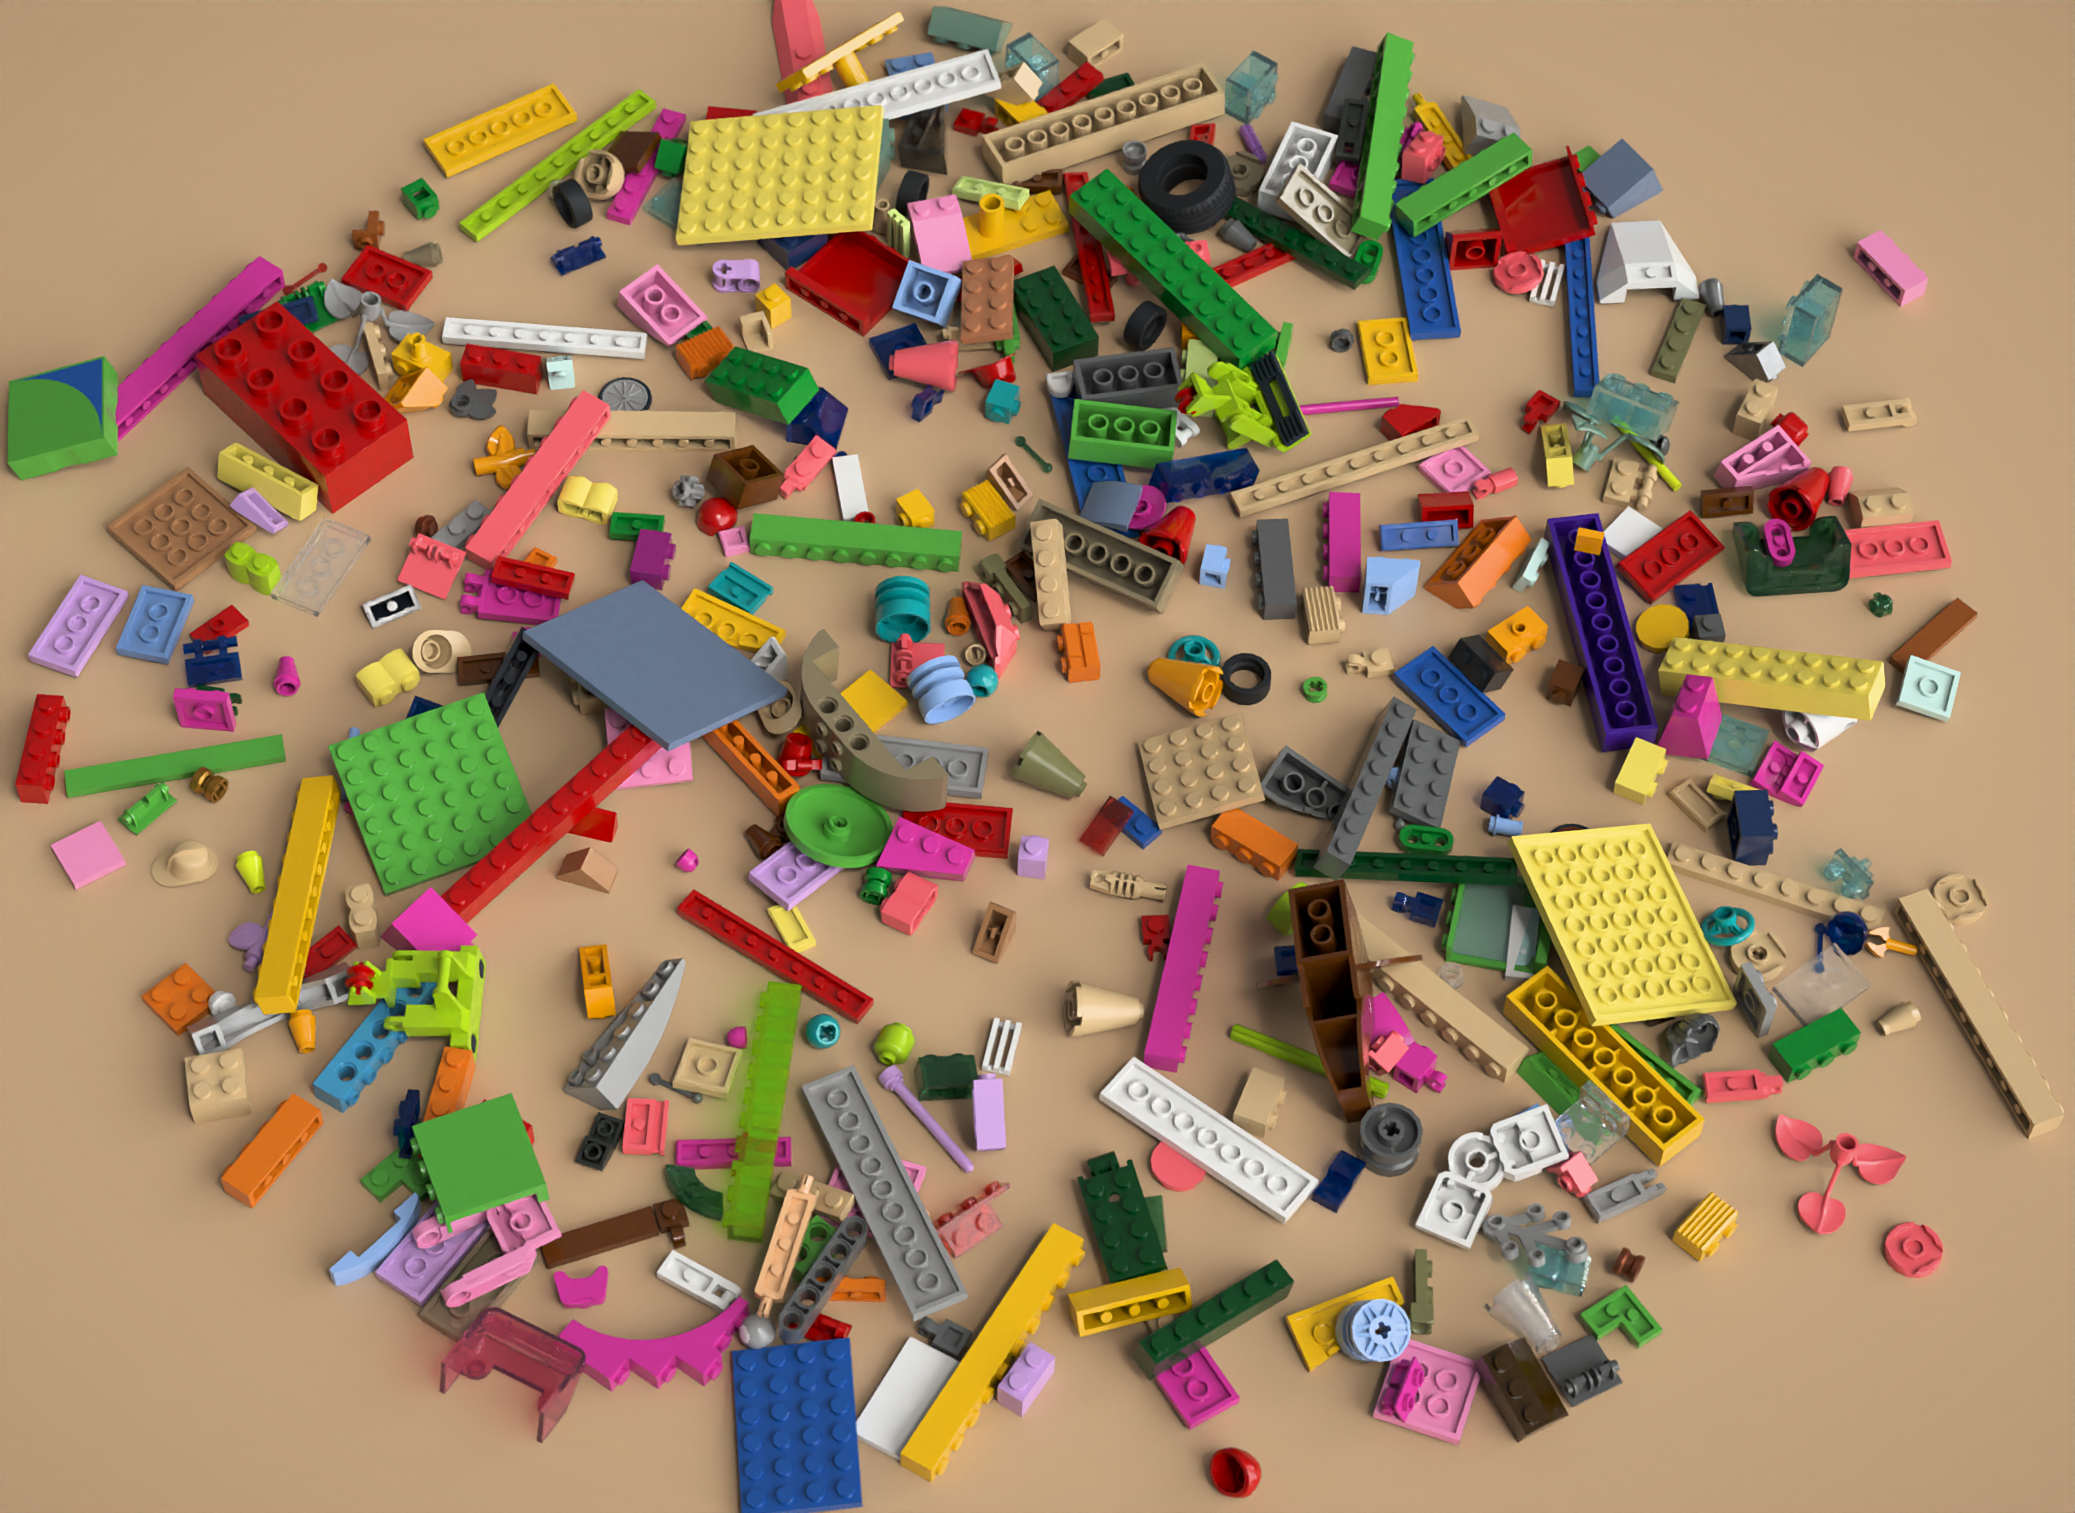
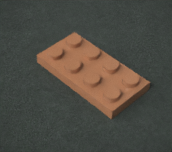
M1013 256L963 261L962 344L1013 339Z

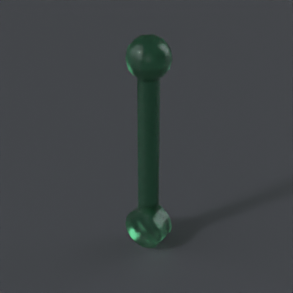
M1018 436L1016 438V445L1023 447L1043 466L1044 472L1049 473L1052 471V464L1046 463L1026 444L1025 437Z

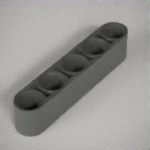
M850 1216L841 1223L781 1311L778 1321V1335L785 1343L795 1344L803 1339L865 1247L867 1224L861 1217ZM851 1231L858 1232L860 1235L857 1237L849 1236L848 1233ZM835 1254H841L845 1256V1258L837 1260L834 1259L832 1256ZM819 1277H827L829 1281L822 1283L817 1281L816 1279ZM803 1300H811L814 1303L812 1305L806 1306L800 1302ZM788 1323H796L798 1327L794 1329H789L785 1325Z

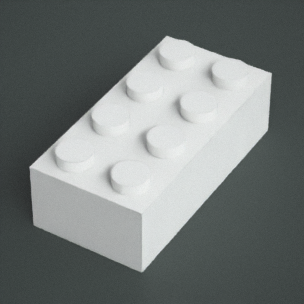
M1291 122L1259 189L1257 208L1268 214L1297 222L1274 201L1292 169L1299 163L1323 183L1335 158L1338 135Z

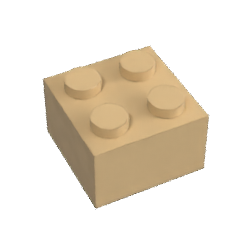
M242 1048L184 1058L189 1107L194 1123L252 1114L247 1065Z

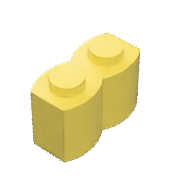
M568 476L557 500L558 511L570 517L584 518L598 524H608L618 501L617 489L608 483H592L582 476Z
M400 648L388 653L379 662L364 667L356 674L358 686L372 704L377 707L382 704H389L398 693L414 689L420 681L419 670Z

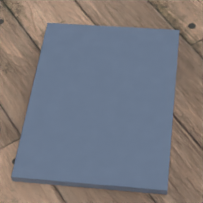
M643 580L523 631L522 639L666 751H671L787 695L788 688Z

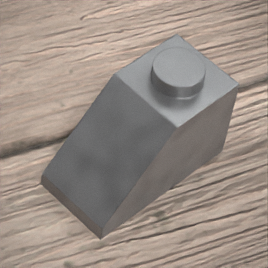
M1774 341L1740 343L1725 355L1728 362L1752 381L1755 379L1764 382L1773 381L1778 377V373L1786 368Z

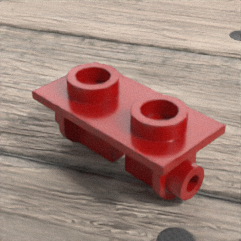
M820 1313L804 1338L812 1341L847 1338L852 1325ZM789 1323L787 1328L794 1329L798 1325L796 1323Z

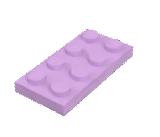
M80 575L29 652V660L77 678L129 598L128 592Z
M436 1200L375 1271L376 1277L420 1307H423L490 1228L488 1221L433 1247L421 1249L417 1246L412 1231L421 1222L436 1216L434 1207L439 1206Z

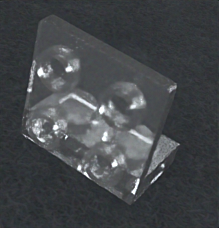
M1588 1080L1581 1086L1579 1100L1555 1120V1124L1565 1148L1568 1151H1581L1588 1164L1591 1165L1628 1133L1631 1117L1595 1084Z

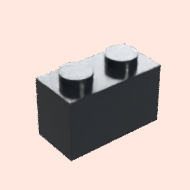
M1480 635L1460 638L1448 656V659L1482 693L1501 689L1514 670Z

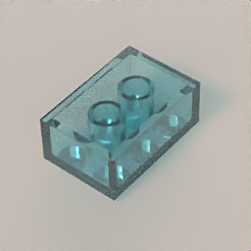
M1816 274L1811 281L1807 280L1803 284L1798 296H1792L1786 305L1788 313L1782 321L1784 328L1778 337L1780 342L1779 354L1804 367L1831 335L1843 288L1819 274Z
M1608 373L1595 385L1586 413L1657 442L1669 430L1679 401L1674 400L1673 396L1668 393L1649 390L1650 387L1643 383L1637 382L1634 384L1626 381L1623 375Z

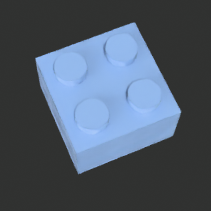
M909 260L892 308L900 313L946 328L962 280L955 275Z

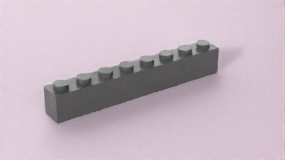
M1396 697L1390 700L1378 716L1313 868L1335 881L1341 877L1352 863L1417 711Z

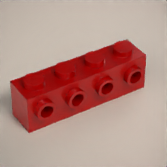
M36 695L15 783L21 802L48 804L51 791H53L55 786L56 768L60 765L61 747L65 743L66 725L71 717V709L67 707L64 696Z

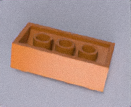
M1517 516L1483 519L1423 587L1426 591L1456 609L1475 608L1482 602V597L1496 586V581L1501 575L1510 570L1514 560L1526 551L1525 548L1532 539Z

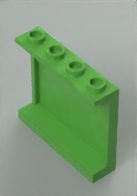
M512 1093L412 1126L414 1138L409 1140L414 1155H421L422 1160L418 1161L421 1175L423 1178L428 1177L430 1183L426 1184L430 1200H437L439 1206L434 1207L439 1224L445 1223L448 1233L453 1232L450 1222L533 1194L536 1195L538 1203L549 1200L544 1176Z

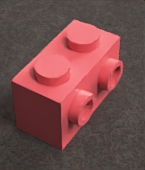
M1431 131L1419 132L1402 153L1403 180L1423 184L1427 182L1444 159L1446 147L1443 146V136L1436 135Z

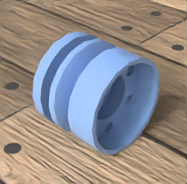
M947 655L929 660L914 669L907 677L906 683L912 690L913 697L919 700L918 708L927 724H939L952 720L966 712L975 703L976 696L969 682L963 680L965 674L955 656Z
M1386 1299L1354 1301L1342 1310L1335 1326L1336 1340L1341 1350L1351 1359L1360 1362H1381L1396 1358L1407 1347L1411 1334L1410 1322L1405 1311L1395 1302ZM1380 1326L1381 1331H1379L1376 1335L1375 1330L1378 1329Z

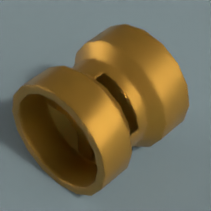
M201 767L191 779L190 790L197 794H204L206 799L217 803L225 795L229 782L220 775L215 776L210 769Z

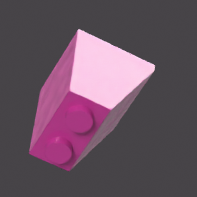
M1686 674L1671 705L1657 746L1666 749V754L1700 759L1709 758L1722 721L1713 677Z
M430 887L390 924L381 935V938L397 951H460L461 945H474L472 941L477 934Z

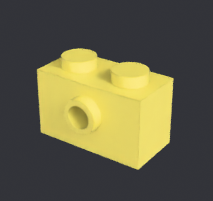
M1636 737L1616 779L1614 793L1644 805L1647 797L1652 798L1658 786V783L1655 782L1657 775H1663L1667 767L1668 760L1665 759L1666 749Z

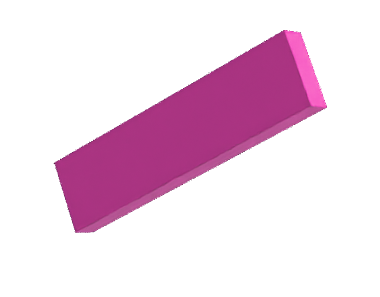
M791 1137L676 1140L677 1170L792 1166Z

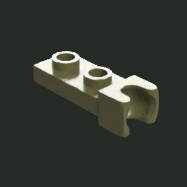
M992 554L981 560L979 564L984 572L979 573L982 581L1000 594L1003 601L1008 604L1012 617L1015 616L1021 624L1029 621L1031 604L1006 573L1005 562L998 554Z
M1415 1249L1413 1258V1303L1411 1302L1408 1319L1411 1334L1416 1335L1431 1334L1432 1324H1434L1433 1287H1428V1278H1432L1433 1265L1432 1260H1427V1249Z

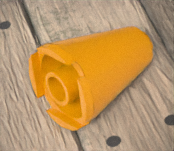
M1157 658L1149 664L1147 669L1148 679L1152 684L1197 717L1207 715L1203 712L1207 708H1214L1222 692L1223 681L1219 679V673L1223 674V671L1215 665Z

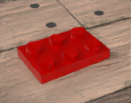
M367 244L342 276L341 282L343 285L353 287L362 293L375 292L381 297V302L407 312L431 281L433 275L431 270Z

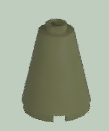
M1039 730L1031 737L1019 756L1018 765L1014 764L1009 774L1013 779L1070 799L1074 795L1080 797L1087 786V783L1084 782L1086 776Z

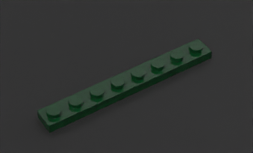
M1235 196L1232 207L1223 218L1227 221L1231 218L1239 220L1254 236L1273 244L1276 248L1353 290L1370 275V268Z
M1298 849L1295 877L1330 878L1313 868L1320 850ZM1356 851L1351 865L1341 875L1340 879L1516 886L1518 866L1514 858Z

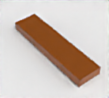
M1957 597L1890 657L1889 663L1904 674L1907 659L1910 655L1929 661L1973 622L1978 613Z

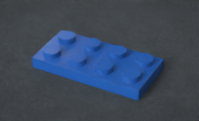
M1434 646L1394 673L1393 680L1454 738L1460 740V743L1465 748L1505 720L1506 714Z

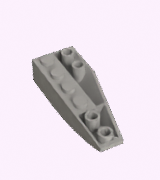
M683 958L663 961L658 966L656 972L596 1042L584 1052L583 1060L570 1073L568 1082L562 1089L566 1094L599 1110H616L619 1108L647 1066L669 1021L686 964Z

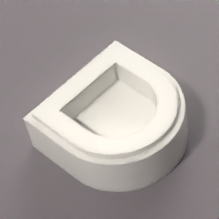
M1071 371L1046 374L1047 388L1052 396L1064 398L1072 393L1073 377Z

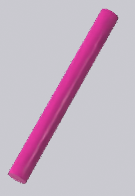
M1397 396L1299 406L1303 415L1397 407L1399 406V398Z

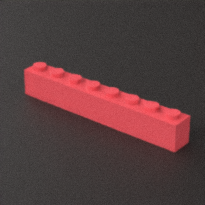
M584 390L578 397H574L571 400L566 414L557 419L554 430L549 436H545L542 439L539 450L534 456L531 455L527 459L521 474L516 475L512 479L510 489L505 495L502 494L498 498L495 509L490 515L487 514L483 518L475 535L472 534L468 538L465 545L468 560L484 569L493 570L498 556L507 558L611 418L609 404Z

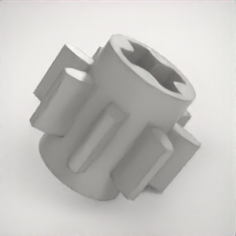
M681 475V480H677L673 485V497L679 499V506L696 507V502H700L704 497V486L698 483L699 477Z

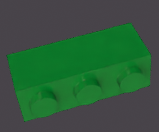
M1840 1007L1774 1042L1768 1058L1787 1083L1796 1078L1801 1080L1807 1077L1813 1069L1819 1066L1821 1068L1828 1066L1839 1055L1843 1054L1845 1056L1852 1053L1858 1046L1857 1043L1861 1032Z

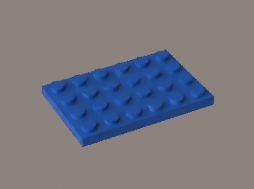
M850 1338L732 1351L741 1513H815L863 1507Z

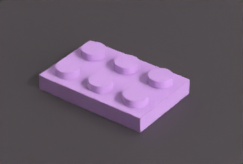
M790 841L751 870L748 880L785 910L789 911L844 868L820 863L802 853Z

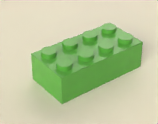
M1075 399L1068 459L1171 470L1177 411Z

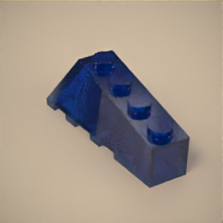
M1242 448L1157 463L1148 485L1158 488L1163 493L1166 503L1180 502L1214 494H1225L1252 486L1260 470L1248 449Z

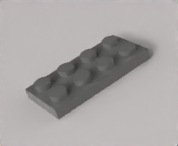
M1413 719L1406 734L1388 812L1416 825L1441 828L1461 741Z

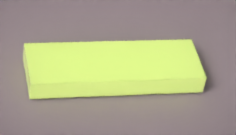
M962 176L952 188V195L956 194L957 198L980 202V199L986 194H997L1003 198L1004 207L1019 210L1030 196L1029 189L967 176Z

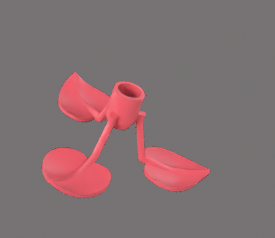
M1782 1114L1779 1115L1776 1122L1775 1137L1780 1150L1793 1160L1805 1161L1809 1158L1810 1154L1819 1156L1831 1149L1830 1157L1832 1162L1836 1164L1824 1196L1816 1192H1810L1803 1195L1798 1203L1800 1218L1812 1231L1818 1234H1831L1835 1232L1845 1220L1846 1211L1843 1203L1829 1198L1842 1166L1852 1161L1853 1166H1859L1858 1171L1863 1179L1873 1184L1883 1185L1894 1179L1906 1159L1905 1155L1883 1146L1874 1144L1859 1145L1858 1140L1849 1133L1838 1135L1835 1141L1830 1140L1827 1145L1822 1147V1134L1815 1126L1808 1122L1792 1119Z

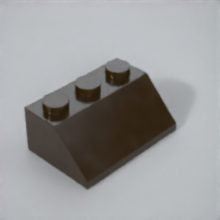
M1525 1337L1494 1349L1481 1356L1474 1363L1476 1370L1518 1443L1569 1416Z

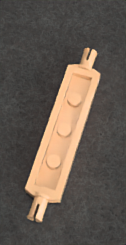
M806 1174L801 1176L798 1189L787 1190L754 1291L755 1297L761 1299L757 1311L759 1317H762L764 1314V1318H769L772 1304H783L816 1203V1196L809 1192L813 1177L808 1175V1178Z

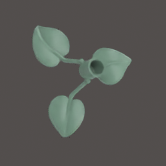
M1568 401L1563 402L1562 410H1573L1585 418L1583 419L1575 414L1570 416L1576 431H1586L1579 449L1572 458L1573 463L1589 471L1595 460L1601 461L1607 453L1624 440L1637 442L1649 447L1657 454L1662 464L1665 462L1663 454L1657 447L1646 439L1632 433L1623 434L1599 454L1600 448L1591 443L1594 434L1607 440L1608 437L1593 425L1594 422L1601 425V421L1580 406Z

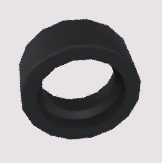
M908 170L904 175L897 195L896 210L905 218H908L907 203L926 200L929 189V176L927 174Z
M569 178L553 187V197L557 209L571 228L580 227L593 219L590 202L584 190L575 179Z
M1152 301L1141 303L1126 323L1123 332L1124 341L1139 351H1145L1150 348L1164 329L1167 320L1166 310Z
M1240 653L1233 655L1225 661L1222 667L1223 674H1221V680L1223 681L1222 692L1225 697L1239 705H1253L1266 698L1270 691L1271 669L1263 658L1252 653ZM1250 670L1261 677V683L1253 688H1241L1231 682L1230 676L1236 671Z

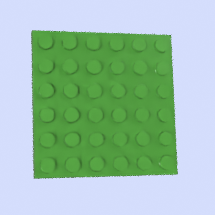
M484 692L328 746L385 897L476 865L532 814Z

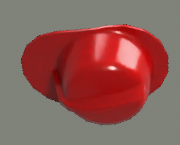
M1016 353L994 363L967 369L959 373L972 371L980 383L988 389L992 388L996 379L1013 383L1016 380V374L1011 356Z

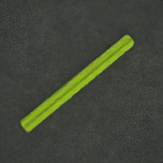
M1235 1024L1230 1032L1232 1040L1327 1077L1319 1055L1240 1024ZM1369 1076L1373 1095L1385 1098L1389 1090V1083Z

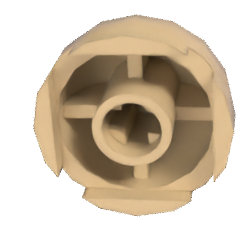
M600 149L590 150L587 152L590 154L585 159L581 158L575 170V180L580 184L588 198L607 200L615 196L622 188L625 177L623 165L611 153Z

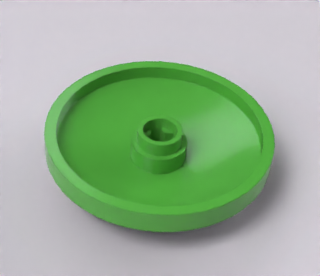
M817 784L801 789L789 800L783 819L788 838L802 853L820 863L840 868L864 867L878 861L893 831L891 819L880 804L864 797L854 788L837 784Z

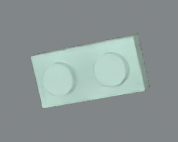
M1541 538L1530 549L1512 588L1521 593L1527 585L1530 587L1534 585L1539 577V573L1536 572L1538 567L1541 568L1549 556L1546 551L1550 542Z

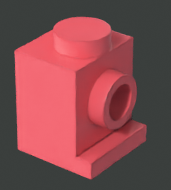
M1391 1030L1388 1035H1379L1370 1045L1368 1065L1379 1076L1389 1073L1409 1049L1404 1043V1038L1394 1030Z
M1567 1151L1569 1159L1546 1168L1548 1172L1556 1173L1558 1176L1557 1181L1563 1190L1567 1191V1193H1574L1577 1198H1580L1591 1191L1590 1186L1597 1182L1598 1179L1581 1151Z

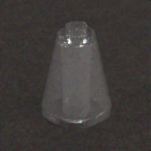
M1527 1271L1523 1273L1527 1279L1521 1282L1519 1278H1516L1492 1298L1495 1304L1491 1308L1486 1303L1483 1309L1518 1338L1525 1337L1529 1346L1540 1354L1545 1351L1549 1355L1561 1345L1558 1339L1562 1334L1533 1276Z

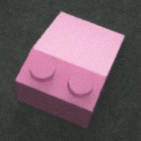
M956 194L907 203L910 232L920 264L949 274L962 272L963 261L972 260Z
M658 264L619 291L617 303L619 309L635 325L668 347L707 320V316Z

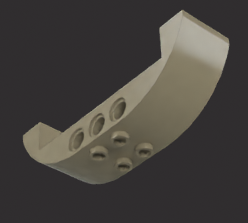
M824 629L820 630L811 640L804 654L800 694L802 722L818 753L824 754L834 772H839L856 791L880 805L912 812L934 811L946 807L949 774L932 756L905 770L833 686L832 682L837 680L839 646Z

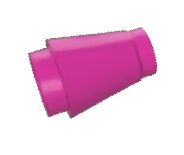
M284 656L279 659L273 683L276 691L283 696L294 695L301 685L295 661L290 656Z

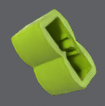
M235 542L224 554L228 573L235 581L250 584L255 591L264 595H272L282 584L278 562L267 554L256 553L250 545Z

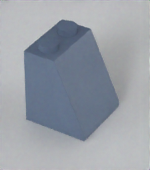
M1623 138L1582 172L1586 187L1582 188L1583 192L1588 191L1590 197L1596 201L1594 204L1602 214L1607 212L1613 219L1663 191L1654 169Z

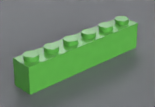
M1514 132L1500 138L1495 144L1479 151L1477 155L1461 162L1447 173L1441 174L1429 184L1421 186L1411 195L1401 198L1395 204L1396 220L1413 237L1418 236L1531 167L1532 149Z

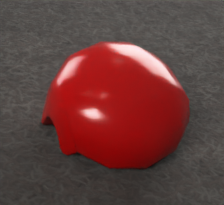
M712 497L705 500L700 506L696 524L700 531L708 536H714L717 532L732 529L736 525L738 511L727 499Z

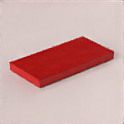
M1689 510L1618 562L1616 568L1651 605L1723 552L1725 546Z
M946 802V807L940 810L914 812L903 810V819L975 850V856L1008 859L1013 808Z

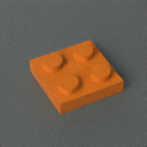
M184 963L141 997L143 1002L179 1037L187 1030L186 1027L197 1023L210 1013L208 1002L215 991L187 963Z

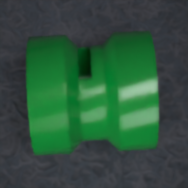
M871 867L866 870L864 876L866 883L861 888L860 897L866 903L881 905L883 900L888 897L887 888L891 886L892 874L883 868Z

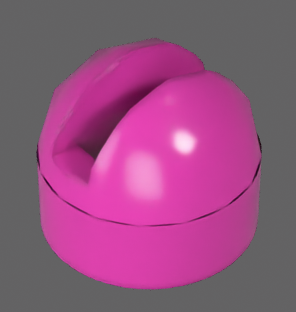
M687 848L678 858L675 865L684 872H692L698 866L699 859L695 852Z
M737 1026L728 1032L727 1042L731 1047L747 1049L746 1026Z

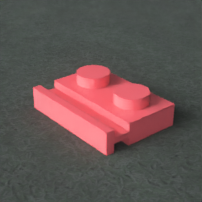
M627 1098L622 1146L623 1154L652 1155V1153H659L660 1156H665L669 1100L661 1102L656 1101V1099Z

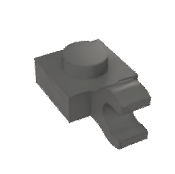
M925 1316L918 1325L920 1327L917 1332L918 1334L928 1339H934L932 1341L933 1348L958 1360L972 1337V1331L947 1318L943 1325H940Z

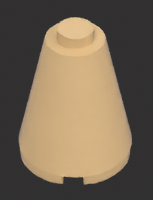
M1071 980L1068 983L1066 992H1071L1069 1000L1064 1001L1065 1030L1070 1031L1069 1037L1135 1026L1138 1020L1143 1018V1004L1139 1003L1137 997L1081 981Z

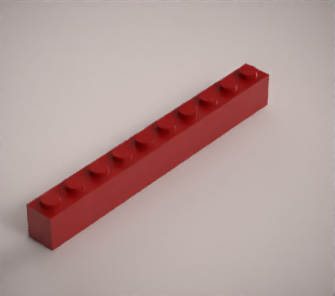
M631 724L440 897L468 923L662 747Z

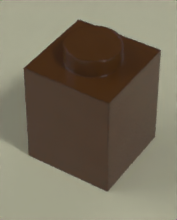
M1559 659L1548 685L1546 699L1571 707L1582 681L1584 667Z

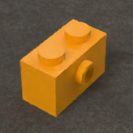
M1526 606L1488 630L1486 642L1508 664L1512 662L1517 663L1533 649L1537 650L1545 644L1548 625L1529 606Z

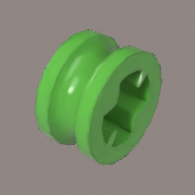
M1310 677L1304 682L1303 694L1306 700L1312 703H1320L1327 697V683L1324 679ZM1311 687H1312L1313 689H1317V688L1319 687V688H1320V692H1318V691H1316V690L1313 691V692H1311Z

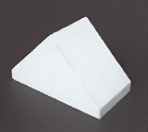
M770 637L750 661L777 681L785 680L788 678L787 655L775 637Z

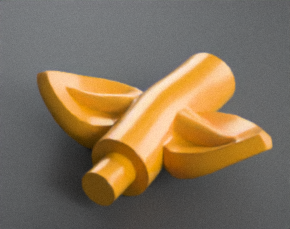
M499 425L491 433L486 443L489 456L472 458L476 476L495 474L496 483L504 489H510L512 479L523 471L520 466H524L527 459L531 455L534 456L536 454L535 449L524 450L523 447L515 449L513 436L507 428Z

